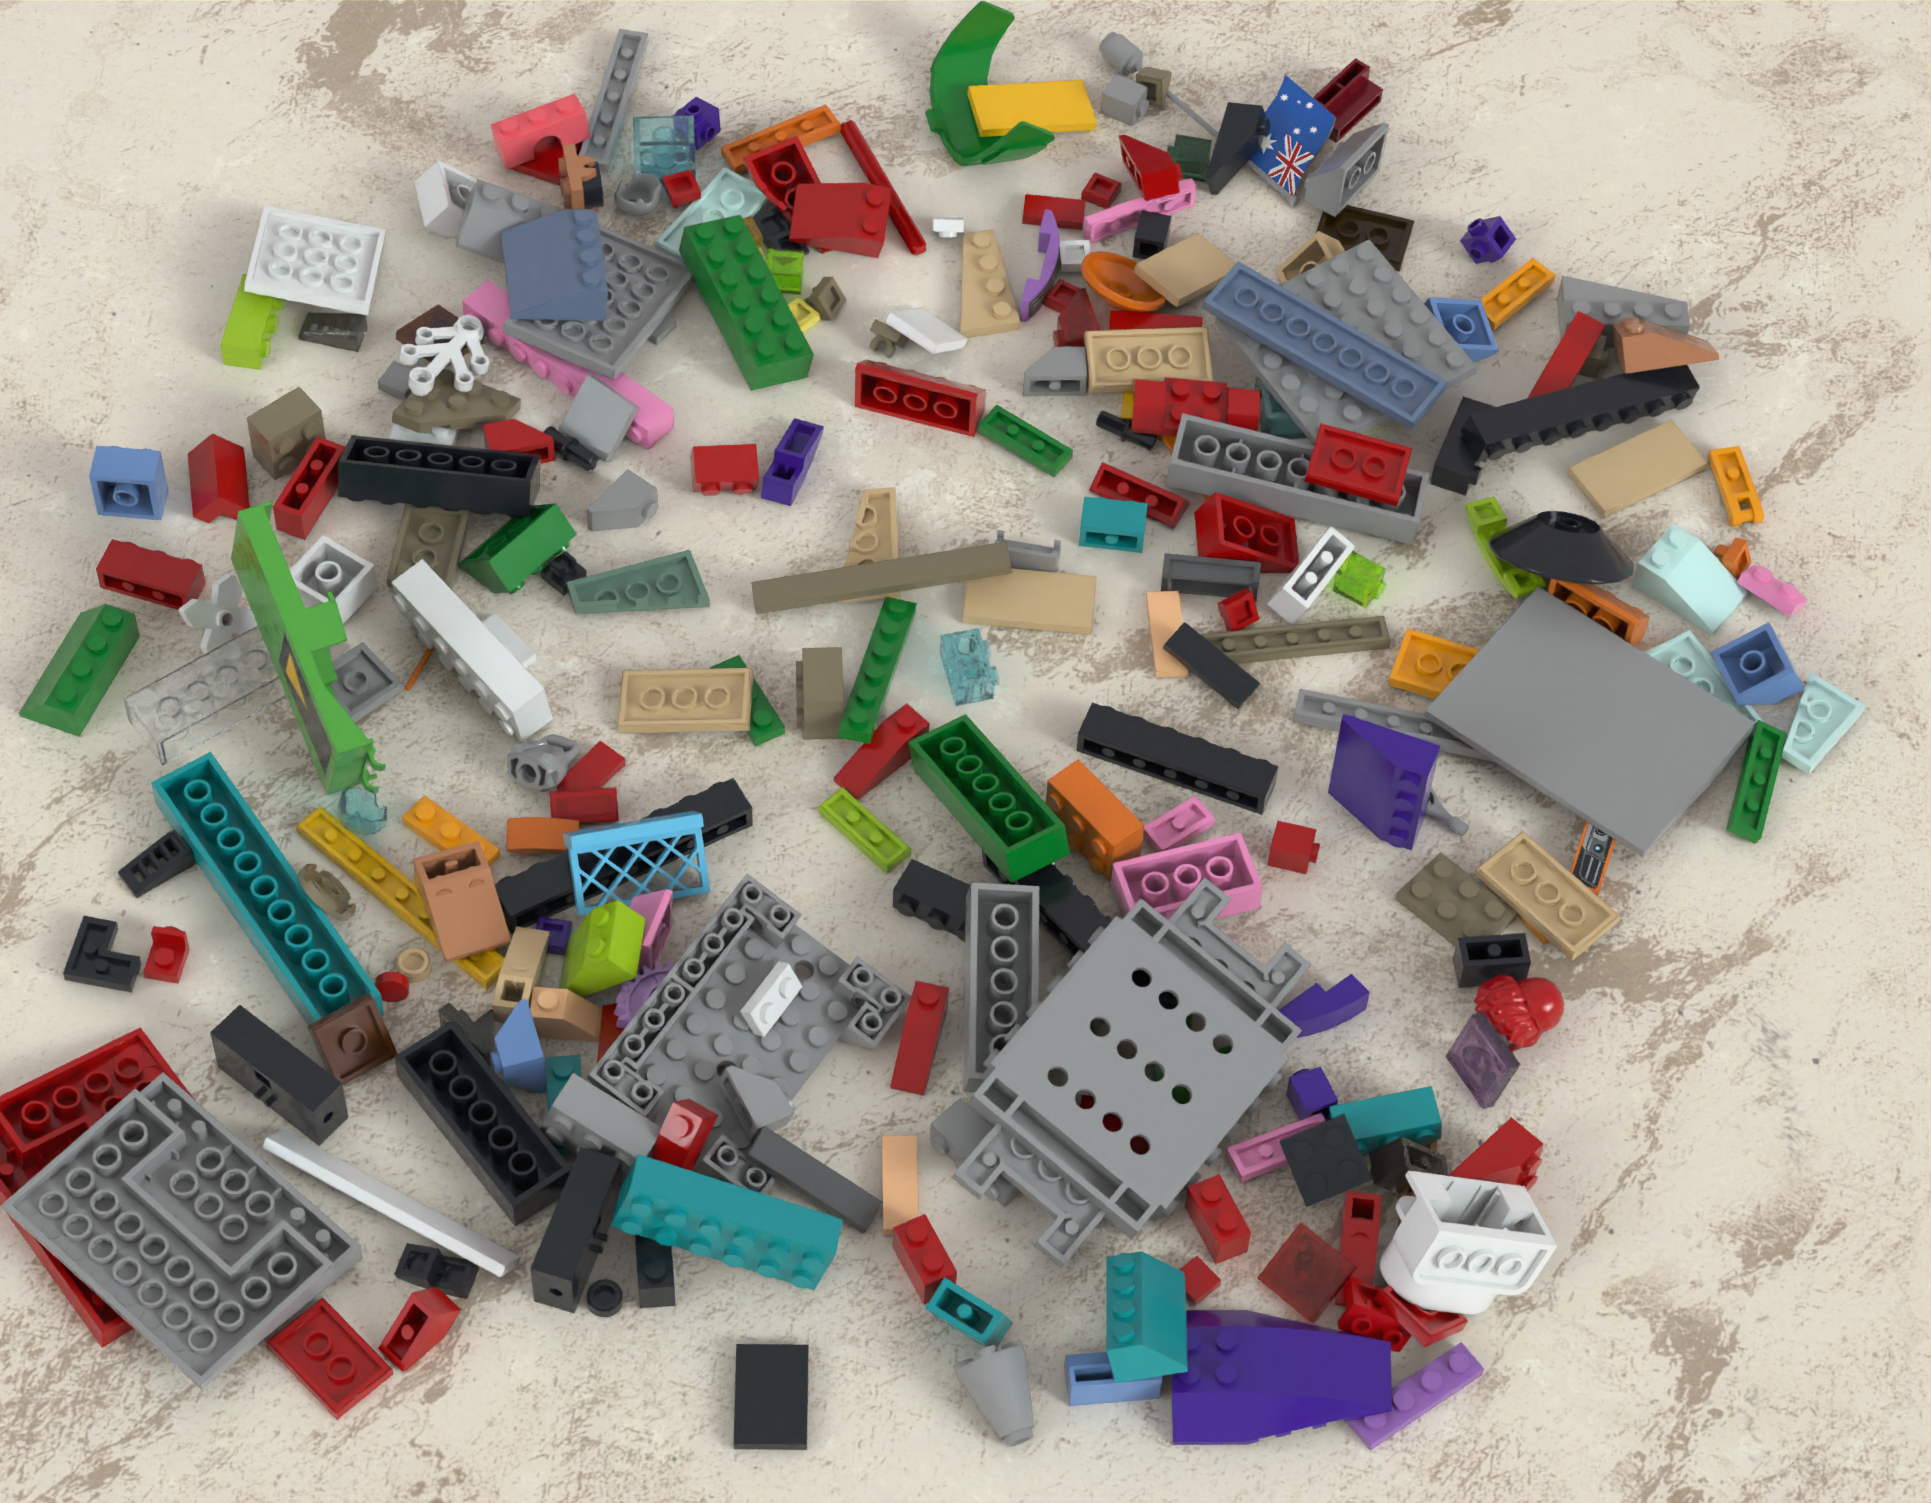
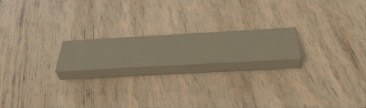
M1384 616L1200 634L1236 664L1387 649L1390 647L1391 642Z

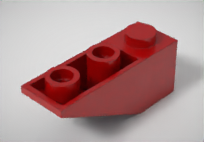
M1346 1191L1341 1218L1339 1267L1337 1269L1340 1277L1336 1282L1335 1305L1346 1306L1344 1284L1350 1276L1373 1285L1382 1195Z

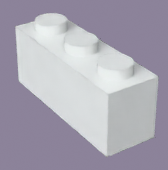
M1330 526L1311 546L1267 605L1292 625L1310 607L1356 546Z

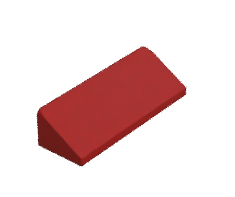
M1104 462L1101 463L1089 489L1090 492L1106 499L1148 503L1146 517L1173 529L1190 504L1187 499Z

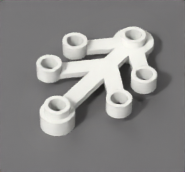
M471 315L462 316L455 322L453 327H420L416 331L415 342L417 345L405 344L401 347L399 359L406 365L416 364L419 357L436 356L426 368L416 367L410 371L408 386L413 394L418 396L427 395L433 389L435 377L449 362H451L455 372L454 387L461 392L470 391L473 387L474 376L468 371L461 353V349L465 344L472 356L469 366L470 370L479 375L485 374L488 371L490 360L484 355L479 342L483 338L484 328L477 317ZM436 339H452L449 343L434 344Z

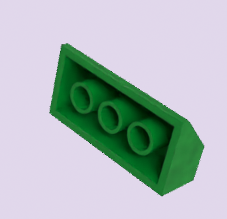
M108 604L81 612L21 708L19 715L80 737L140 637L135 614Z

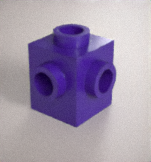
M698 97L692 99L673 115L675 139L699 150L721 131L719 108Z
M1497 216L1484 220L1478 218L1471 222L1467 227L1468 231L1461 238L1460 242L1475 264L1488 261L1493 263L1503 258L1516 238L1502 217Z

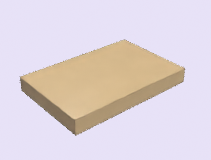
M1195 233L1137 263L1134 273L1175 307H1179L1215 288L1236 263L1199 233Z

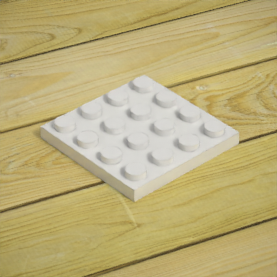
M264 206L245 280L244 291L293 302L317 305L323 308L347 311L353 314L368 315L386 230Z

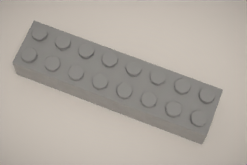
M1182 413L1165 485L1212 496L1217 492L1274 512L1412 545L1420 523L1430 473L1407 468L1400 499L1396 507L1304 482L1314 445Z

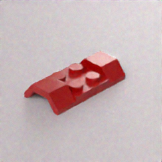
M1165 377L1164 381L1133 378L1134 398L1131 432L1177 436L1182 413L1258 431L1260 391L1257 389L1227 387V383L1168 377Z

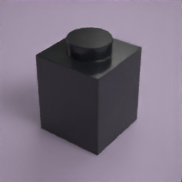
M1141 211L1134 237L1133 257L1147 259L1166 249L1172 216L1157 212Z

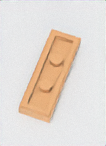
M1179 591L1147 592L1146 603L1155 678L1188 677V668L1163 649L1164 644L1183 624Z
M882 1135L883 1235H893V1227L918 1217L917 1135Z

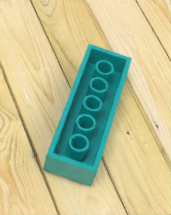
M638 1154L619 1190L611 1226L621 1229L627 1234L640 1235L656 1240L662 1245H672L690 1251L697 1256H706L722 1261L731 1267H741L757 1272L763 1277L776 1278L792 1283L798 1288L815 1290L836 1255L843 1219Z

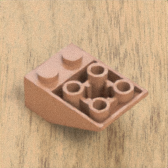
M479 841L413 859L414 882L446 962L510 944L511 937L492 874Z

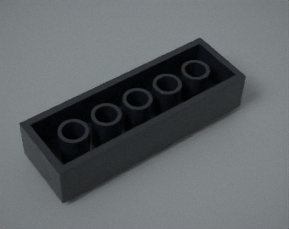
M351 435L338 462V497H345L356 502L374 500L385 505L402 503L411 504L416 508L441 507L446 511L452 512L469 510L481 515L498 513L506 514L511 518L529 517L540 490L541 455Z
M453 1020L394 1056L397 1077L515 1227L560 1198L572 1168Z

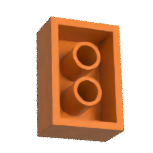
M1079 759L1048 779L1046 804L1065 824L1068 845L1073 851L1080 852L1088 860L1091 869L1096 874H1101L1110 883L1113 863L1141 856L1144 825Z

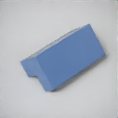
M1107 1352L1065 1355L1064 1368L1069 1406L1159 1399L1162 1376L1116 1383Z

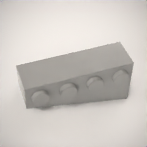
M1562 275L1557 296L1560 339L1564 336L1578 311L1606 325L1601 334L1607 336L1604 348H1614L1612 324H1618L1620 319L1626 317H1638L1639 320H1645L1688 334L1690 322L1688 305L1685 301Z

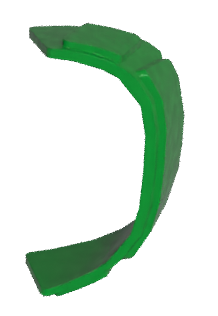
M980 1L953 29L939 49L930 68L929 94L932 109L929 108L925 112L930 131L940 135L948 153L961 166L988 165L1022 160L1042 151L1055 139L1053 132L1025 121L1019 122L1004 136L980 137L967 95L968 87L988 85L987 77L992 55L1006 30L1015 20L1012 12L986 1Z

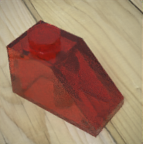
M1080 288L1059 315L1057 330L1053 331L1055 347H1085V331H1100L1086 288Z

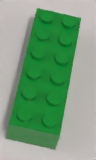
M741 215L685 226L679 252L750 390L807 378L814 353Z
M966 714L908 742L914 771L1011 883L1070 854L1065 824Z

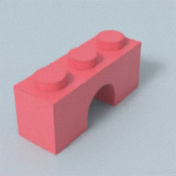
M575 93L491 124L495 148L506 169L535 159L533 153L534 146L544 137L556 136L562 148L566 144H576L590 139L586 112Z

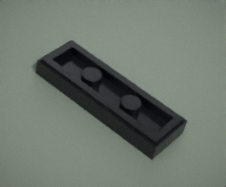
M1186 622L1179 627L1163 646L1165 651L1237 709L1245 703L1260 684V682Z

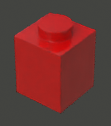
M1277 820L1267 865L1307 874L1309 863H1316L1319 854L1320 844L1315 843L1317 829Z

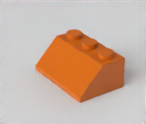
M1551 579L1548 589L1549 593L1636 647L1645 636L1650 617L1639 608L1630 606L1616 598L1611 592L1604 591L1594 584L1571 583Z

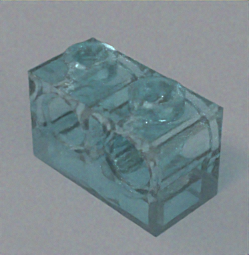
M979 628L941 635L940 656L955 706L994 699V686L999 685L996 666H990L988 660L991 658L988 640H982Z

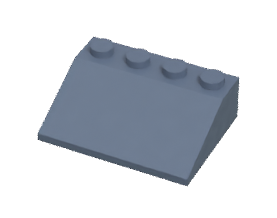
M565 209L501 231L511 319L605 320L608 288L596 210Z

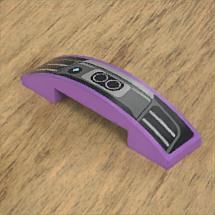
M1045 209L1039 230L1038 252L1046 253L1040 279L1027 278L1021 299L1020 321L1023 322L1033 317L1044 305V298L1053 288L1056 280L1060 242L1058 226L1051 210Z

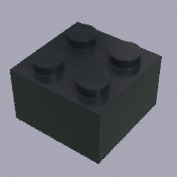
M1345 1113L1279 1139L1306 1207L1372 1180Z

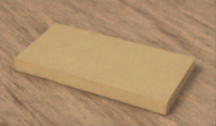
M1208 327L1085 331L1084 333L1089 393L1134 391V387H1132L1133 378L1164 381L1165 377L1214 382Z
M1671 419L1569 467L1568 475L1604 518L1706 470L1708 462Z
M1011 568L1012 574L969 580L966 583L962 623L1091 635L1097 576Z
M752 668L622 671L617 729L619 733L750 731L753 670Z
M1524 831L1476 868L1475 876L1518 912L1520 916L1571 961L1614 927L1620 920V915Z

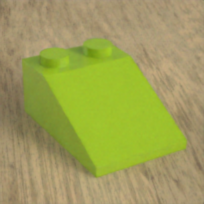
M619 900L592 909L567 943L559 989H568L584 997L635 979L646 919Z

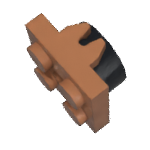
M575 144L563 145L564 157L558 158L560 176H565V178H560L562 197L564 196V199H568V201H564V210L586 209L598 212V208L604 206L598 161L594 162V158L584 155L577 156Z

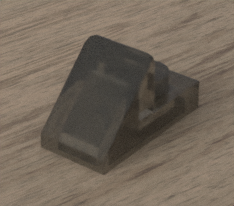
M449 1002L438 1010L440 1027L453 1020L491 1067L490 1053L493 1052L495 1034L493 1009H490L473 1022L464 1010L460 1009L458 1011Z

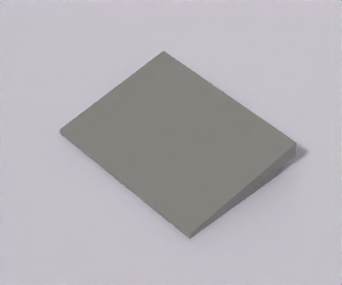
M1539 586L1429 705L1423 715L1641 857L1656 844L1729 766L1732 756L1748 741L1755 722Z
M164 1072L141 1092L136 1088L2 1204V1209L201 1390L363 1259L361 1245Z

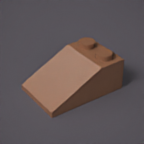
M1626 317L1620 319V323L1612 324L1615 358L1626 374L1719 360L1718 352L1707 340L1645 320H1639L1638 317Z

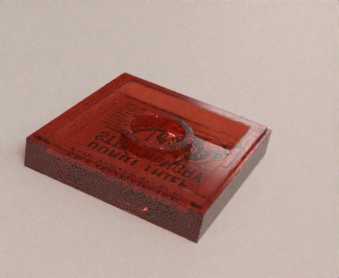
M1300 1222L1257 1279L1309 1322L1315 1323L1358 1267L1307 1225Z

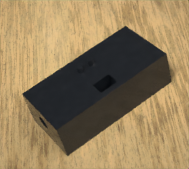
M239 1005L210 1032L218 1068L320 1146L348 1119L343 1084L243 1006Z
M580 1147L530 1268L534 1302L575 1314L598 1254L603 1253L604 1247H602L604 1241L607 1242L609 1235L606 1234L612 1222L619 1190L623 1184L620 1158Z

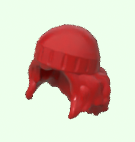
M1498 975L1481 984L1474 999V1003L1478 1004L1474 1009L1480 1014L1481 1022L1487 1025L1490 1030H1495L1499 1035H1504L1508 1042H1512L1504 1049L1506 1054L1535 1045L1541 1033L1555 1028L1564 1013V1000L1560 990L1552 981L1546 978L1532 977L1517 982L1511 976Z

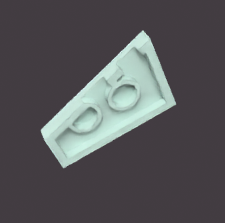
M1810 672L1783 749L1782 758L1809 775L1863 714L1865 705Z

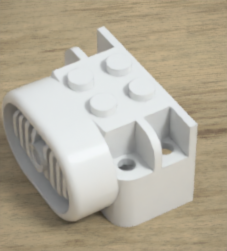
M1408 1171L1405 1177L1416 1197L1402 1196L1396 1203V1211L1402 1222L1381 1257L1380 1269L1386 1283L1394 1289L1397 1295L1411 1304H1416L1420 1308L1427 1310L1475 1315L1484 1312L1492 1304L1497 1294L1517 1295L1527 1290L1557 1248V1244L1525 1186Z

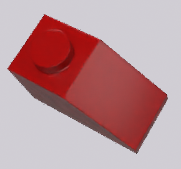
M516 419L495 421L491 424L483 425L486 449L541 455V464L555 461L552 436Z
M438 1287L413 1292L378 1349L402 1372L407 1371L446 1336L462 1309Z

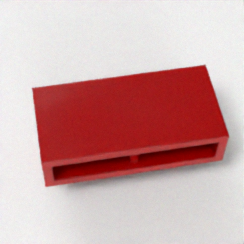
M212 433L188 453L193 517L208 524L220 514L237 520L238 511L250 508L244 447Z

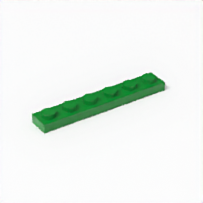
M885 597L838 728L839 738L866 744L871 743L916 614L917 603Z

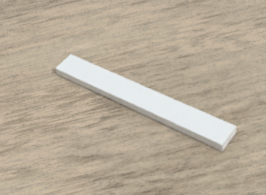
M282 1129L266 1137L262 1147L264 1150L498 1277H502L517 1268L520 1256L287 1130Z

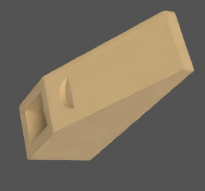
M516 926L498 976L492 1002L495 1022L505 1023L520 1000L527 999L530 1008L533 987H538L550 938L549 931Z

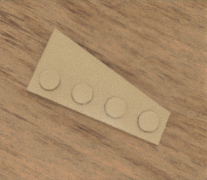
M993 229L964 233L960 334L970 338L1020 330V319Z

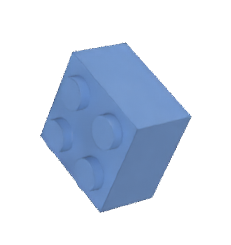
M96 446L89 478L97 514L162 520L168 494V485L161 451L147 448L131 449L119 446Z

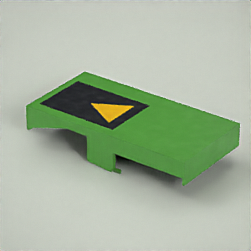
M272 501L238 511L231 561L326 794L330 795L362 784L365 791L369 793H378L379 786H372L368 783V781L376 779L377 775L376 773L369 775L367 765L369 762L374 770L384 771L386 764L375 761L376 749L373 746V738L368 739L334 698L336 694L330 684L338 679L328 647L347 641L337 602L332 592L327 591L328 602L305 609L270 524L273 507Z

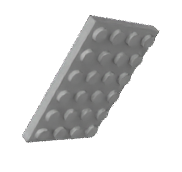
M599 225L608 288L605 320L511 319L509 316L503 324V333L611 380H615L694 280L683 260Z

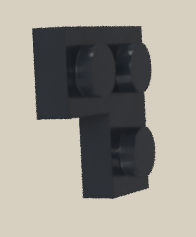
M83 916L63 975L66 981L132 993L142 963L140 956L111 951L118 932L116 921Z

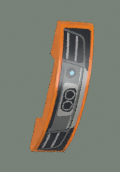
M1586 821L1570 872L1598 896L1616 840Z

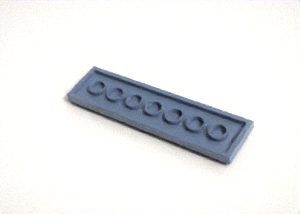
M1239 261L1203 301V310L1411 430L1414 429L1447 389L1448 381Z

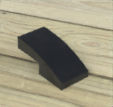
M777 207L751 219L752 227L754 224L762 242L780 264L785 265L809 254L810 250L807 245L788 241L790 225Z
M407 1243L394 1274L397 1278L425 1289L438 1287L445 1295L467 1299L479 1267L466 1259L443 1256L439 1248Z

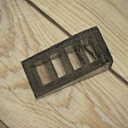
M308 312L298 338L307 342L359 352L368 330L366 315ZM313 323L318 324L316 331H310ZM324 326L329 327L327 331H323Z

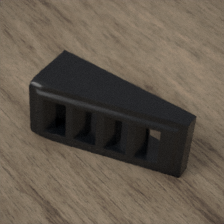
M174 829L119 870L118 875L132 894L138 898L195 865L192 851ZM176 851L177 855L173 856L171 852ZM164 858L166 863L162 865L159 859ZM149 865L155 870L152 874L146 868ZM138 871L145 879L141 883L133 875Z

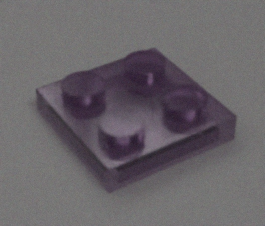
M1482 1011L1470 1016L1445 1056L1483 1109L1494 1106L1521 1065Z

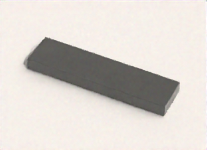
M766 1126L760 1129L745 1156L747 1160L836 1217L843 1219L844 1222L861 1233L868 1230L882 1204L881 1200Z

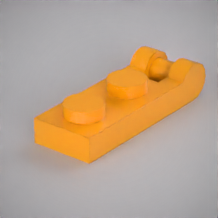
M1740 446L1709 450L1707 458L1727 511L1729 525L1731 527L1741 526L1742 522L1748 521L1752 524L1762 523L1764 520L1763 508ZM1747 504L1748 509L1741 510L1739 505Z

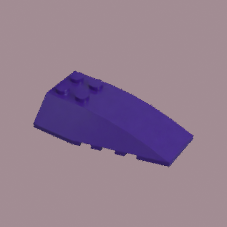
M1186 1310L1188 1372L1172 1374L1173 1445H1248L1259 1442V1439L1276 1435V1438L1291 1435V1431L1307 1427L1317 1429L1327 1426L1326 1423L1344 1419L1347 1422L1392 1411L1391 1342L1249 1310Z

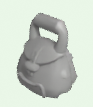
M555 734L545 736L540 740L530 739L527 742L514 743L510 753L507 755L508 770L506 773L514 780L515 784L531 790L546 792L557 787L564 776H566L569 762L579 752L578 744L575 740Z

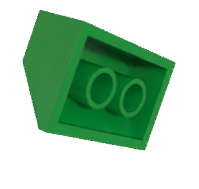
M556 503L533 505L529 517L511 518L459 562V566L494 594H513L525 585L524 580L528 576L542 571L547 566L546 561L551 556L564 552L570 546L568 542L577 534Z

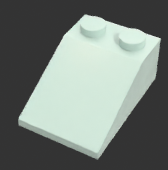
M1674 523L1638 562L1632 583L1633 587L1710 635L1717 631L1748 594V591L1736 583L1738 580L1700 539Z

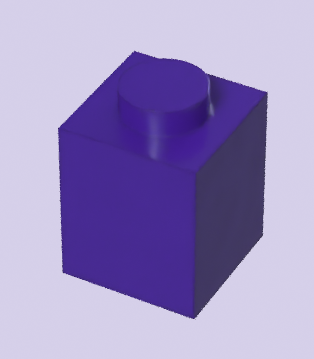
M1321 1066L1311 1070H1299L1289 1077L1286 1095L1299 1121L1322 1113L1325 1120L1330 1119L1329 1106L1337 1105L1338 1099Z

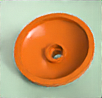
M1098 251L1087 254L1081 263V271L1086 283L1101 300L1112 308L1132 312H1151L1163 307L1167 300L1134 273L1137 262L1110 252Z

